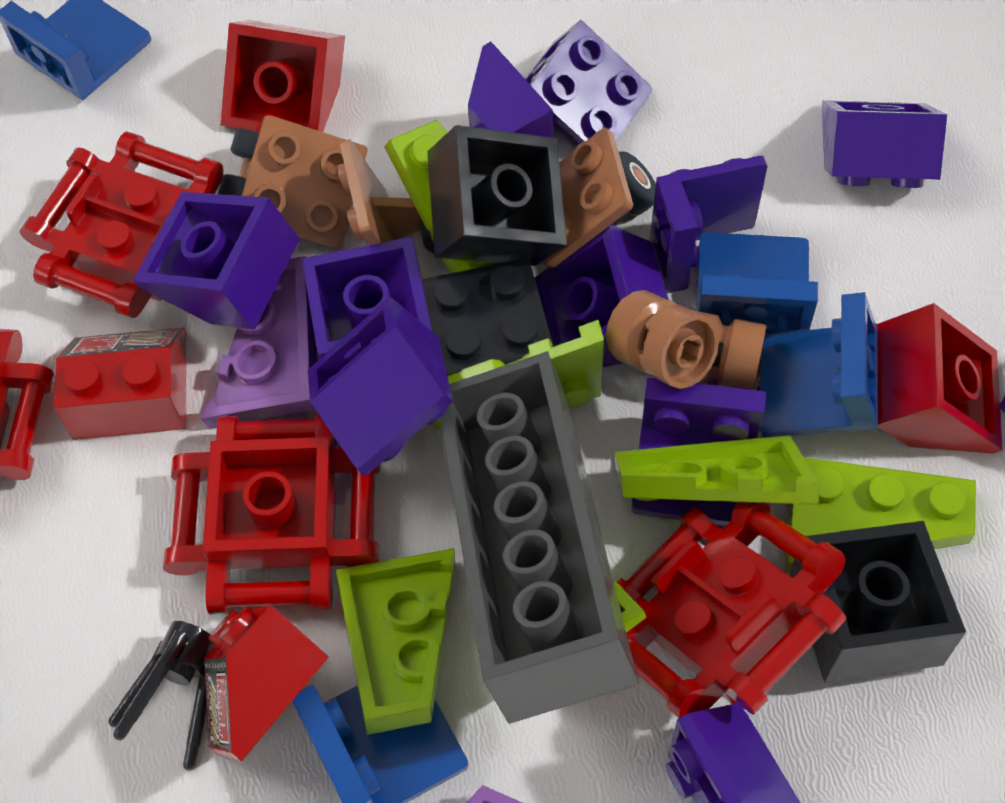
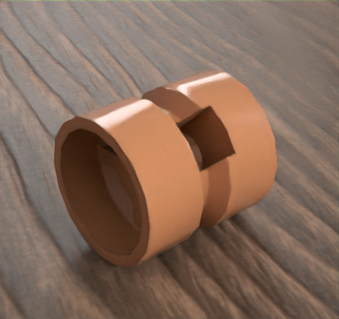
M641 290L632 292L624 297L615 307L607 324L606 341L610 353L617 360L635 369L644 371L649 376L672 387L683 389L695 385L711 369L718 353L719 335L717 326L711 318L677 305L675 302L659 295Z
M698 312L712 319L717 326L719 342L724 343L720 364L713 363L708 373L697 383L708 384L710 381H714L718 386L753 390L766 325L735 319L728 326L722 325L718 315Z

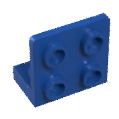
M68 0L47 19L36 11L27 12L13 1H10L0 9V22L15 54L82 101L152 41L148 30L103 0Z
M703 232L700 235L697 284L698 312L718 315L722 325L728 326L735 319L766 325L765 334L810 330L818 303V282L809 281L808 239Z
M865 292L841 295V318L833 319L831 328L772 333L764 336L760 391L766 392L765 413L760 428V433L764 438L878 429V334Z
M313 684L300 691L293 699L296 710L342 803H408L461 774L469 767L468 759L436 700H434L430 723L367 735L358 686L323 703Z

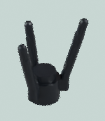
M173 621L163 641L159 642L151 660L108 720L111 727H116L113 733V737L116 740L121 741L127 736L164 678L184 686H188L193 677L199 678L183 761L185 770L191 771L195 768L207 713L204 657L215 646L208 639L210 633L184 621Z

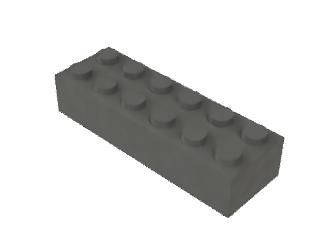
M547 351L449 384L453 402L448 405L445 413L442 415L441 424L482 676L486 687L508 724L639 685L568 398L549 352Z

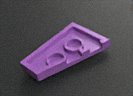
M305 256L289 260L255 330L237 328L229 354L222 355L216 372L220 380L213 401H206L201 420L209 429L217 427V421L220 416H238L239 421H256L315 410L310 403L307 371L315 364L314 328L302 258H306Z

